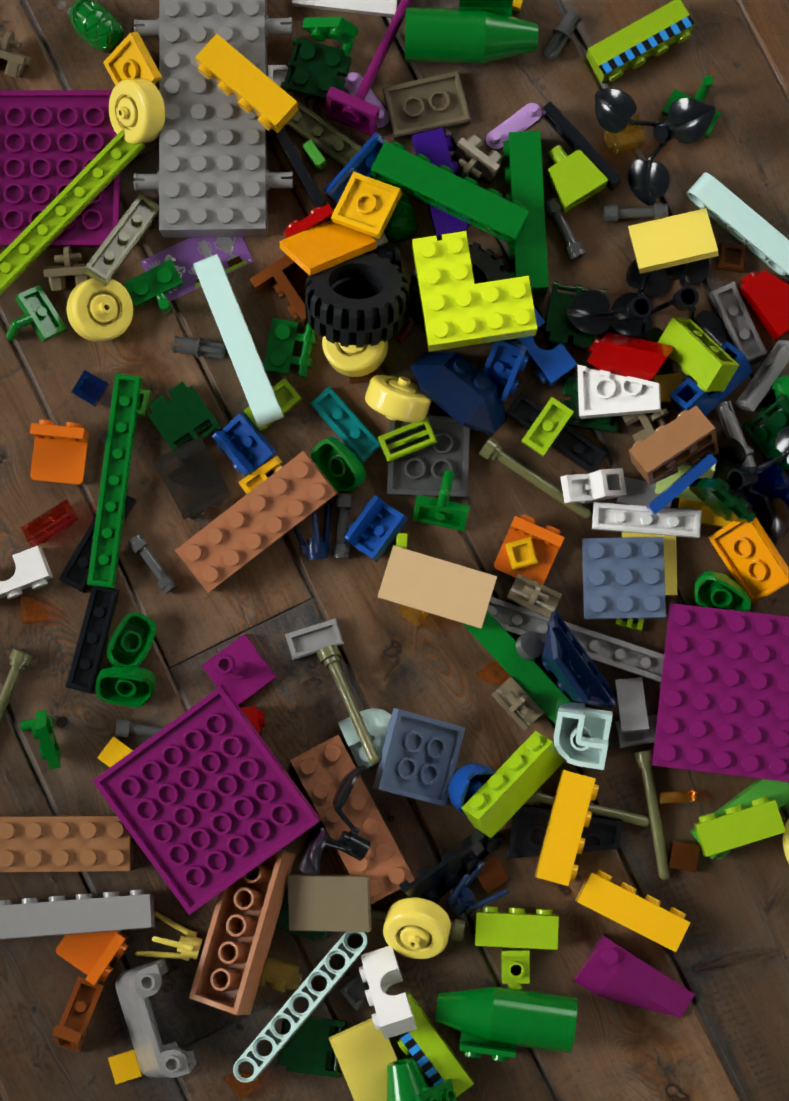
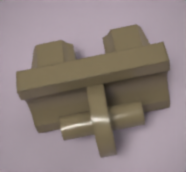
M8 30L4 37L0 36V58L8 60L4 74L20 78L25 65L31 64L32 57L11 51L12 48L20 50L22 43L15 41V33Z
M472 135L468 139L462 137L457 143L458 146L452 156L458 160L457 164L464 169L461 177H469L471 174L477 179L481 177L490 184L495 179L500 168L503 155L496 150H491L488 155L480 151L483 142L476 135Z
M70 246L64 247L63 255H54L55 263L64 262L65 265L47 266L46 269H43L44 277H48L52 291L67 289L66 276L75 275L76 286L85 280L91 279L90 276L83 273L87 263L73 264V262L82 261L81 253L72 254Z
M665 408L661 412L652 413L651 416L649 413L621 416L627 426L639 420L642 423L644 429L632 435L635 442H637L638 440L646 439L657 429L654 424L655 421L659 427L666 424L663 417L668 415L669 411Z
M518 574L506 599L550 619L551 612L555 611L562 594Z
M512 677L508 678L491 694L524 731L544 713Z

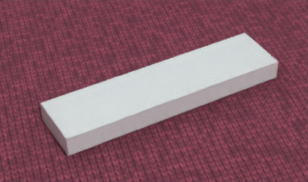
M292 0V6L393 17L397 10L398 0Z
M594 502L592 530L700 538L702 510L664 507L654 515L647 506Z

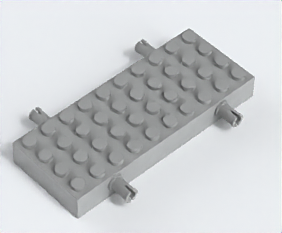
M159 0V17L157 20L134 19V32H138L140 36H158L159 72L162 76L159 80V91L165 105V123L162 131L159 132V171L157 174L134 173V190H158L159 231L163 238L268 237V191L270 188L293 189V171L269 172L268 130L258 122L257 119L259 117L252 111L250 113L245 112L238 105L237 102L239 100L232 94L230 96L225 95L218 88L217 85L219 83L212 77L210 79L205 78L197 69L199 66L195 57L217 33L267 76V37H269V34L292 35V17L269 18L267 15V0Z

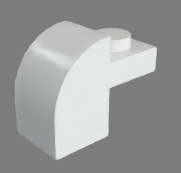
M623 468L601 469L589 474H574L561 477L564 503H593L627 495Z

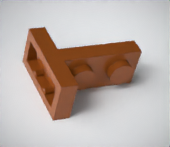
M286 255L250 278V282L257 293L275 282L276 284L273 285V288L280 299L285 297L291 305L287 309L295 321L300 319L303 325L308 323L305 314V304L286 277L288 273L299 266Z
M78 976L59 1025L56 1024L52 1033L56 1045L81 1053L85 1044L84 1037L104 990V985L99 983L92 985L85 978Z

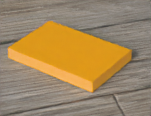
M330 220L280 240V249L309 276H312L376 249L377 241L370 235Z
M756 517L750 523L733 521L708 537L738 585L751 597V605L789 583V567Z

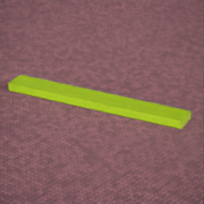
M121 130L0 254V296L145 148L144 143L129 144L122 139L125 132Z

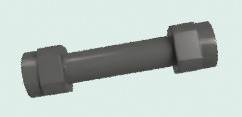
M557 197L545 202V211L548 217H553L567 245L565 250L572 261L584 256L586 252L581 241H576L562 214L563 207Z
M654 203L653 207L618 208L617 205L603 207L604 222L616 223L618 219L653 218L657 220L668 217V204Z
M338 493L335 500V508H338L336 544H333V558L349 559L350 545L347 544V540L344 537L348 530V511L352 509V494Z
M140 533L128 542L129 545L147 563L159 580L157 584L164 593L168 594L177 588L178 583L171 574L168 575L152 554L148 548L149 543Z
M117 720L115 734L122 737H130L131 735L152 737L163 728L132 724V721Z

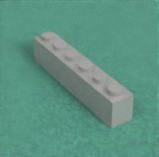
M146 889L130 890V896H119V891L103 892V898H92V894H77L76 900H65V896H50L49 902L39 903L38 898L22 899V904L11 905V900H0V940L156 928L154 895L146 894Z

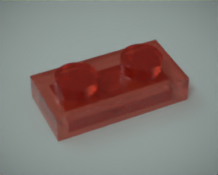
M66 499L21 528L27 542L31 547H35L47 542L50 537L61 530L69 528L78 518Z

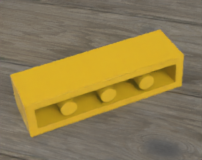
M217 33L195 57L199 66L197 68L198 71L205 78L210 79L212 77L219 83L217 85L218 88L225 95L230 96L232 94L239 100L237 102L238 105L245 112L250 113L252 111L259 117L257 119L258 122L265 129L270 130L272 128L275 132L279 133L299 110L298 103L294 98Z
M562 770L535 873L536 878L569 886L570 880L575 881L578 871V865L574 864L576 854H582L585 838H581L583 827H589L592 812L588 811L590 800L595 801L599 785L595 784L596 778Z
M599 869L596 874L589 871L575 901L677 952L690 925V922L684 919L685 913L674 907H671L670 911L660 907L662 901L648 894L645 899L636 895L637 889L624 882L618 886L611 882V875Z

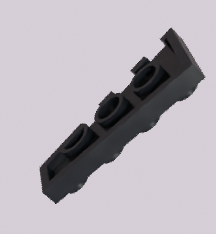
M522 806L513 815L507 859L540 856L552 810ZM591 816L589 827H583L581 838H585L582 852L619 849L623 821Z
M477 830L461 841V848L458 850H448L441 855L440 863L431 869L428 866L424 867L418 872L420 877L411 883L406 880L399 887L410 898H423L437 904L445 893L459 884L465 874L474 870L489 853L497 850L505 838L499 831L492 838H489Z

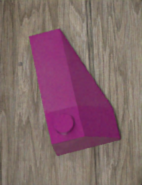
M603 934L573 980L596 996L680 1018L695 996L693 992Z

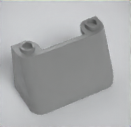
M165 958L125 970L120 973L115 982L117 995L140 1070L145 1076L150 1078L179 1077L190 1073L197 1064L193 1050H182L178 1047L176 1041L163 1045L149 996L159 991L162 985V975L169 971Z

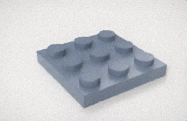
M663 537L582 538L584 620L666 618Z
M393 708L373 788L446 807L449 783L455 772L466 728Z

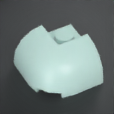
M566 703L560 705L554 730V746L558 753L567 760V763L580 767L604 770L613 716L612 711L586 708L585 703Z
M377 708L362 710L360 714L379 758H381L391 714ZM348 717L338 722L358 766L365 765L367 768L373 766L367 758L351 718Z

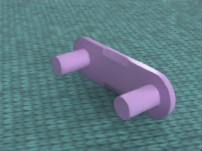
M351 72L344 78L346 81L345 88L350 95L355 96L363 77L357 72ZM370 89L364 101L380 107L378 128H383L389 123L388 112Z
M528 103L489 132L486 137L488 147L494 150L501 149L503 141H508L509 132H523L537 122L542 116L541 107L536 103Z

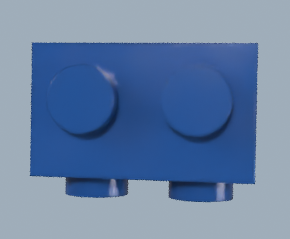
M510 340L494 342L482 371L483 375L498 386L501 395L500 400L504 402L508 394L514 395L519 382L515 380L518 371L523 373L529 359L524 356L527 347Z
M245 412L239 413L222 430L212 435L216 440L217 447L229 456L233 461L234 468L244 476L250 475L277 453Z
M374 495L365 504L363 512L357 520L349 526L344 539L354 548L378 562L408 518Z

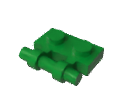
M272 318L263 364L265 371L289 376L291 366H297V376L307 378L308 370L312 368L313 359H311L313 345H316L317 341L315 329L313 330L309 324H306L305 333H297L298 322ZM295 343H302L300 357L293 356Z

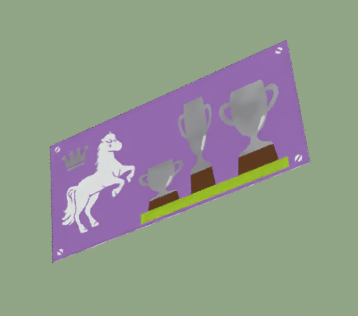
M190 237L142 260L141 264L146 272L170 259L172 260L184 284L165 294L170 302L202 287L193 263L218 253L226 274H229L254 262L243 237Z

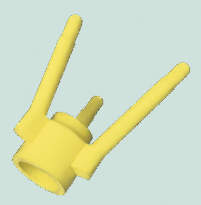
M155 912L156 918L187 936H181L179 942L156 936L152 937V941L175 947L177 952L180 953L136 951L135 955L182 959L185 961H189L190 958L197 960L203 940L196 937L198 932L189 930L165 915Z

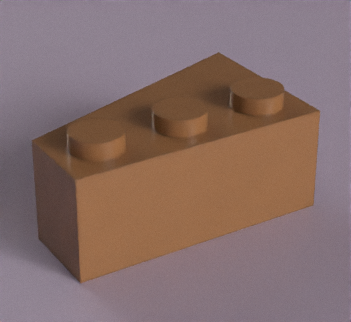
M697 406L690 410L682 411L675 420L669 424L661 425L652 435L646 439L638 440L629 449L631 462L649 485L677 473V467L689 462L691 466L695 465L699 461L698 457L707 453L714 456L719 453L716 429Z

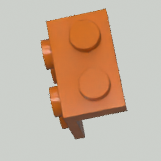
M39 420V424L31 423L30 434L34 437L30 477L34 481L81 485L84 482L89 432L82 428V424L66 422L65 426H56L55 422L51 420Z
M521 514L520 518L515 516L494 562V568L514 578L520 574L543 585L565 537L560 535V530L552 526L546 525L545 528L535 525L536 520L523 514ZM531 537L538 564L512 570L505 544Z
M123 931L65 935L57 946L56 953L88 975L85 980L92 985H96L100 981L104 983L113 971V968L110 967L115 958L120 960L129 947L126 942L130 936Z

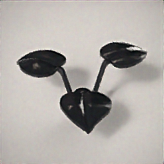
M614 88L601 89L595 94V113L598 123L604 130L610 133H618L626 128L627 123L630 125L654 127L653 134L655 139L660 142L659 145L648 157V161L643 159L635 160L628 172V182L633 194L645 205L652 206L667 192L670 184V174L667 168L660 162H653V159L670 140L676 138L683 144H691L698 141L711 125L716 107L693 98H681L671 105L668 119L661 122L657 120H633L631 117L636 113L637 106L628 93Z
M708 258L665 268L667 276L673 280H680L679 285L682 288L674 293L672 300L652 308L650 314L672 305L680 311L689 310V318L721 347L727 342V337L719 317L708 310H703L696 318L694 317L695 305L699 300V294L690 285H697L707 277L709 272ZM626 293L620 296L614 302L610 311L626 307L629 301L638 297L637 293ZM626 313L609 316L610 327L619 334L628 337L641 336L639 333L640 320H632ZM649 315L646 317L648 321L645 325V333L652 327V320Z
M635 259L626 271V282L630 287L638 289V297L629 301L626 307L609 311L610 302L607 296L601 291L588 290L578 295L565 309L566 317L579 331L588 335H599L610 328L609 316L626 313L630 319L641 321L639 330L641 337H637V339L658 343L664 332L663 330L655 327L645 333V325L648 321L646 317L652 311V303L646 296L656 297L663 294L668 288L670 278L667 276L665 268L640 274ZM667 358L658 374L664 375L669 373L672 359Z
M789 425L779 432L775 441L776 447L782 455L756 467H744L742 465L746 459V453L738 440L731 437L717 440L719 453L714 455L718 461L714 473L720 479L727 482L732 490H745L746 494H753L764 499L757 501L753 505L752 511L756 514L757 520L774 546L777 545L785 537L789 529V507L784 499L776 497L770 500L769 495L754 490L753 487L758 481V471L779 463L784 459L789 464Z
M365 765L351 770L343 778L333 799V804L336 805V813L351 831H343L337 841L328 837V832L324 830L325 825L322 822L314 825L300 853L298 862L300 863L299 870L305 874H320V859L325 846L341 850L359 861L367 854L371 842L358 835L360 829L355 827L342 811V807L347 801L357 778L367 768Z

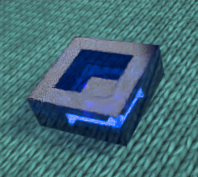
M84 370L71 393L96 407L109 384Z

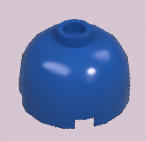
M479 763L466 764L459 768L449 783L448 794L451 804L462 815L467 817L461 807L496 771Z

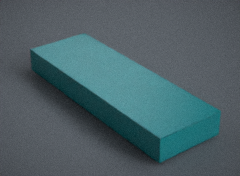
M330 386L310 403V406L349 449L355 453L362 463L367 461L381 448L379 440Z

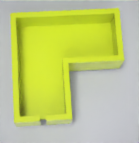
M466 231L442 234V240L437 241V236L412 239L429 352L536 335L537 323L529 276L475 284Z

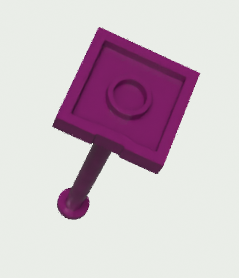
M401 0L355 96L332 86L330 87L326 95V117L371 137L377 132L380 107L364 100L406 15V7H410L413 0Z
M246 634L240 636L201 665L217 688L224 685L238 706L277 677L267 662L259 655Z

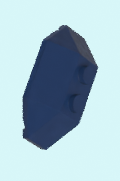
M425 352L410 367L421 392L462 426L482 431L492 436L507 420L502 401L500 400L501 396L498 386L458 353Z
M556 610L551 612L542 655V663L549 673L553 672L558 679L557 684L564 694L568 693L572 700L606 708L614 707L616 701L615 692Z

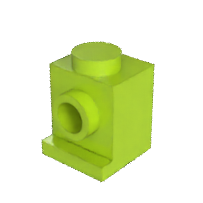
M501 948L502 984H507L508 988L524 989V984H530V950L528 948ZM513 965L521 967L519 974L514 975L511 973Z

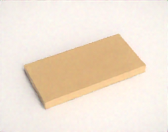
M393 545L377 597L482 629L497 576Z

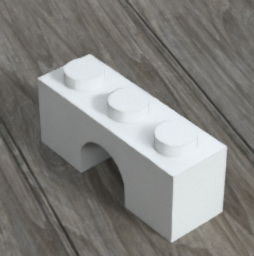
M35 546L12 555L16 570L9 580L0 581V598L7 596V599L18 597L23 594V589L31 586L33 590L41 588L48 584L47 580L53 578L41 547Z
M387 946L360 955L363 966L358 968L363 983L368 982L369 989L365 990L369 1006L374 1005L376 1013L371 1015L376 1031L382 1030L385 1039L417 1029L406 993L394 996L386 994L390 986L403 981L393 948Z

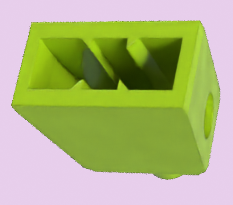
M558 145L548 152L555 165L548 169L547 177L555 196L562 204L564 214L606 188L608 183L607 177L581 150H577L568 156L563 147Z

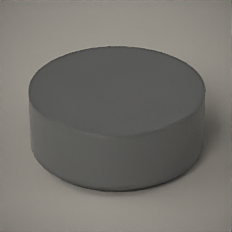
M526 632L517 639L516 650L522 658L531 661L543 653L544 644L537 634Z

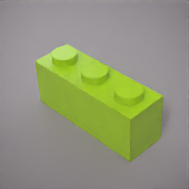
M672 317L658 343L670 345L674 348L669 358L675 360L681 366L680 369L685 374L694 378L698 382L697 386L705 392H724L740 366L690 318Z
M767 796L751 800L752 806L742 808L741 804L725 808L726 814L715 817L714 812L698 817L700 822L694 823V827L704 856L708 857L785 833L786 830L776 800H768Z
M482 906V911L476 910L475 946L558 950L559 916L553 914V909L537 908L536 913H525V908L509 907V912H499L496 906Z

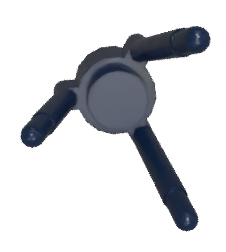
M329 502L326 504L323 537H319L316 512L312 513L313 538H307V544L304 541L299 526L297 525L293 528L300 544L301 554H306L307 560L328 558L327 550H330L331 503Z
M480 862L470 875H464L454 892L447 898L446 903L448 908L457 915H461L465 911L471 915L476 909L507 895L509 890H502L479 902L473 903L474 893L468 887L485 865L484 862Z

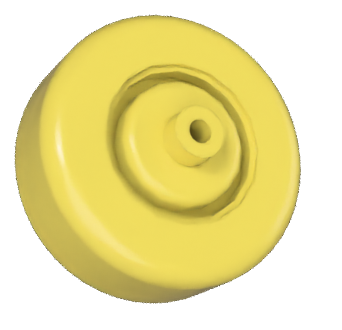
M144 78L126 79L120 81L113 88L109 99V117L116 134L124 130L125 134L122 139L129 144L152 142L159 136V132L162 131L165 123V105L160 91L151 81Z
M91 278L78 284L70 293L67 301V316L72 328L81 337L93 342H104L119 337L128 329L133 318V303L126 288L118 281L111 279L107 286H104Z
M324 336L322 338V347L327 360L337 372L349 377H361L372 373L383 363L388 351V341H380L375 346L369 344L364 345L363 348H356V345L345 347L341 346L338 342L333 344L327 341Z
M376 375L371 378L365 394L366 403L375 411L385 415L390 420L410 423L423 421L426 418L432 401L421 392L417 384L402 376Z
M404 898L392 904L388 909L383 926V936L386 943L400 955L412 959H429L439 955L446 948L451 922L448 914L438 904L423 898Z

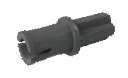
M567 10L561 23L553 29L554 35L543 51L544 56L548 59L555 60L565 43H569L572 40L571 36L582 20V17L577 12Z
M175 336L173 339V343L184 345L183 347L172 345L173 353L195 355V358L198 359L200 356L224 359L226 354L224 343L204 341L202 337L190 339Z

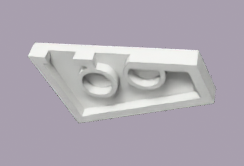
M577 364L579 417L581 419L661 412L659 383L630 376L624 377L611 374L604 370L589 369L586 366Z

